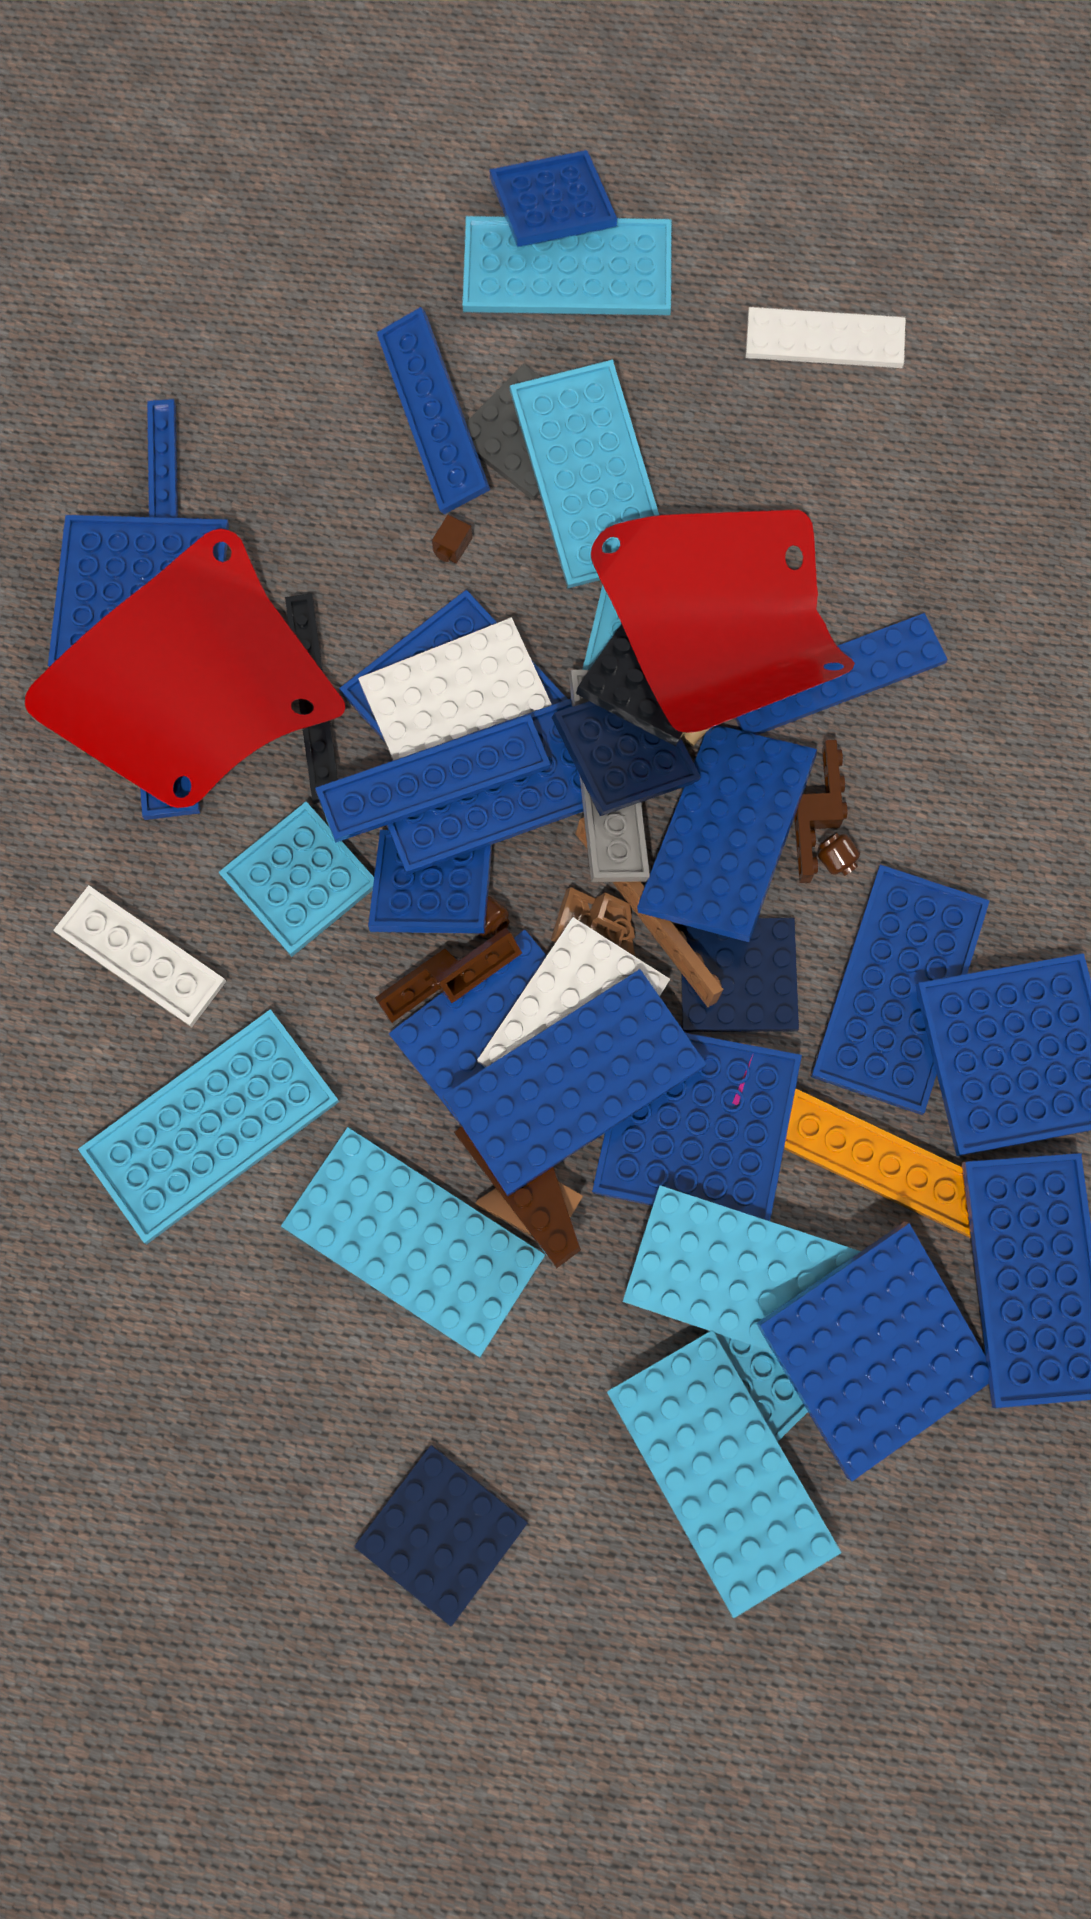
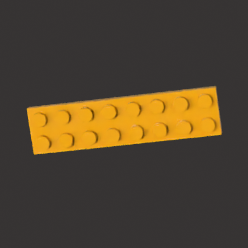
M795 1089L785 1150L971 1239L962 1167Z

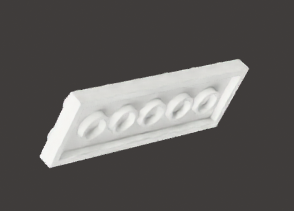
M749 307L746 358L903 368L905 317Z
M89 885L53 930L56 934L190 1027H193L226 983L223 977Z

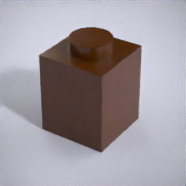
M447 515L432 539L435 555L444 562L450 560L457 564L472 540V527Z

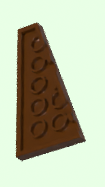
M461 1126L454 1131L456 1137L556 1269L581 1251L554 1167L507 1196L463 1127Z

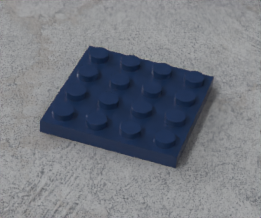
M590 701L554 712L552 720L600 816L692 785L701 778L682 739L674 746Z
M758 918L750 942L680 924V930L686 936L687 943L694 952L701 955L704 965L711 974L717 976L723 988L717 1003L707 1007L681 973L682 1029L684 1032H790L799 1030L795 918Z
M430 1445L355 1544L354 1548L452 1627L528 1522L434 1446Z

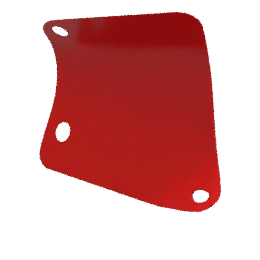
M798 509L649 516L621 522L606 528L598 535L592 545L591 560L616 610L655 698L671 726L677 731L693 733L709 729L850 672L854 667V661L843 653L833 641L825 621H823L816 609L818 589L813 524L810 518ZM610 537L620 540V547L616 552L604 553L602 551L603 543ZM793 545L800 548L803 555V563L797 570L790 569L785 559L787 549ZM828 663H840L844 668L840 670H827L823 666Z

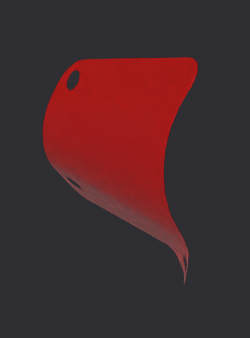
M216 529L204 534L164 570L87 631L30 686L25 694L26 710L39 723L155 798L176 808H185L198 803L232 768L269 742L293 731L340 717L345 711V702L267 597L242 540L234 532L226 529ZM218 542H225L231 548V557L225 562L216 560L213 555V547ZM297 699H305L313 704L314 709L311 713L302 715L294 712L291 704ZM181 776L189 778L191 782V790L183 798L177 797L173 792L174 782Z

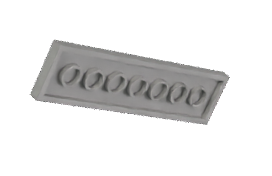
M571 670L569 673L572 707L589 702L576 694L579 684L589 670ZM580 777L591 882H647L650 874L641 802L600 816Z

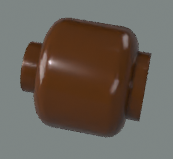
M836 832L819 844L818 858L830 874L836 875L842 872L846 876L858 867L856 861L860 857V851L848 835H838Z
M488 896L485 934L479 933L487 939L492 938L504 928L507 929L510 923L507 908L490 896Z

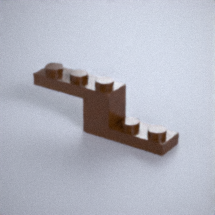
M825 740L822 748L826 793L803 794L794 817L799 883H811L814 874L818 873V859L812 855V847L816 845L815 830L810 829L840 828L843 820L847 819V803L842 802L841 792H845V778L840 776L839 766L843 764L842 749H837V740Z
M504 928L459 961L444 948L376 996L375 1000L390 1022L393 1023L438 990L451 1003L455 1002L521 955L522 951L510 931Z

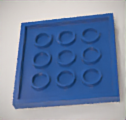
M587 150L489 170L491 183L517 247L617 227L616 214Z
M380 830L368 923L369 931L485 934L492 845L406 875L389 831Z

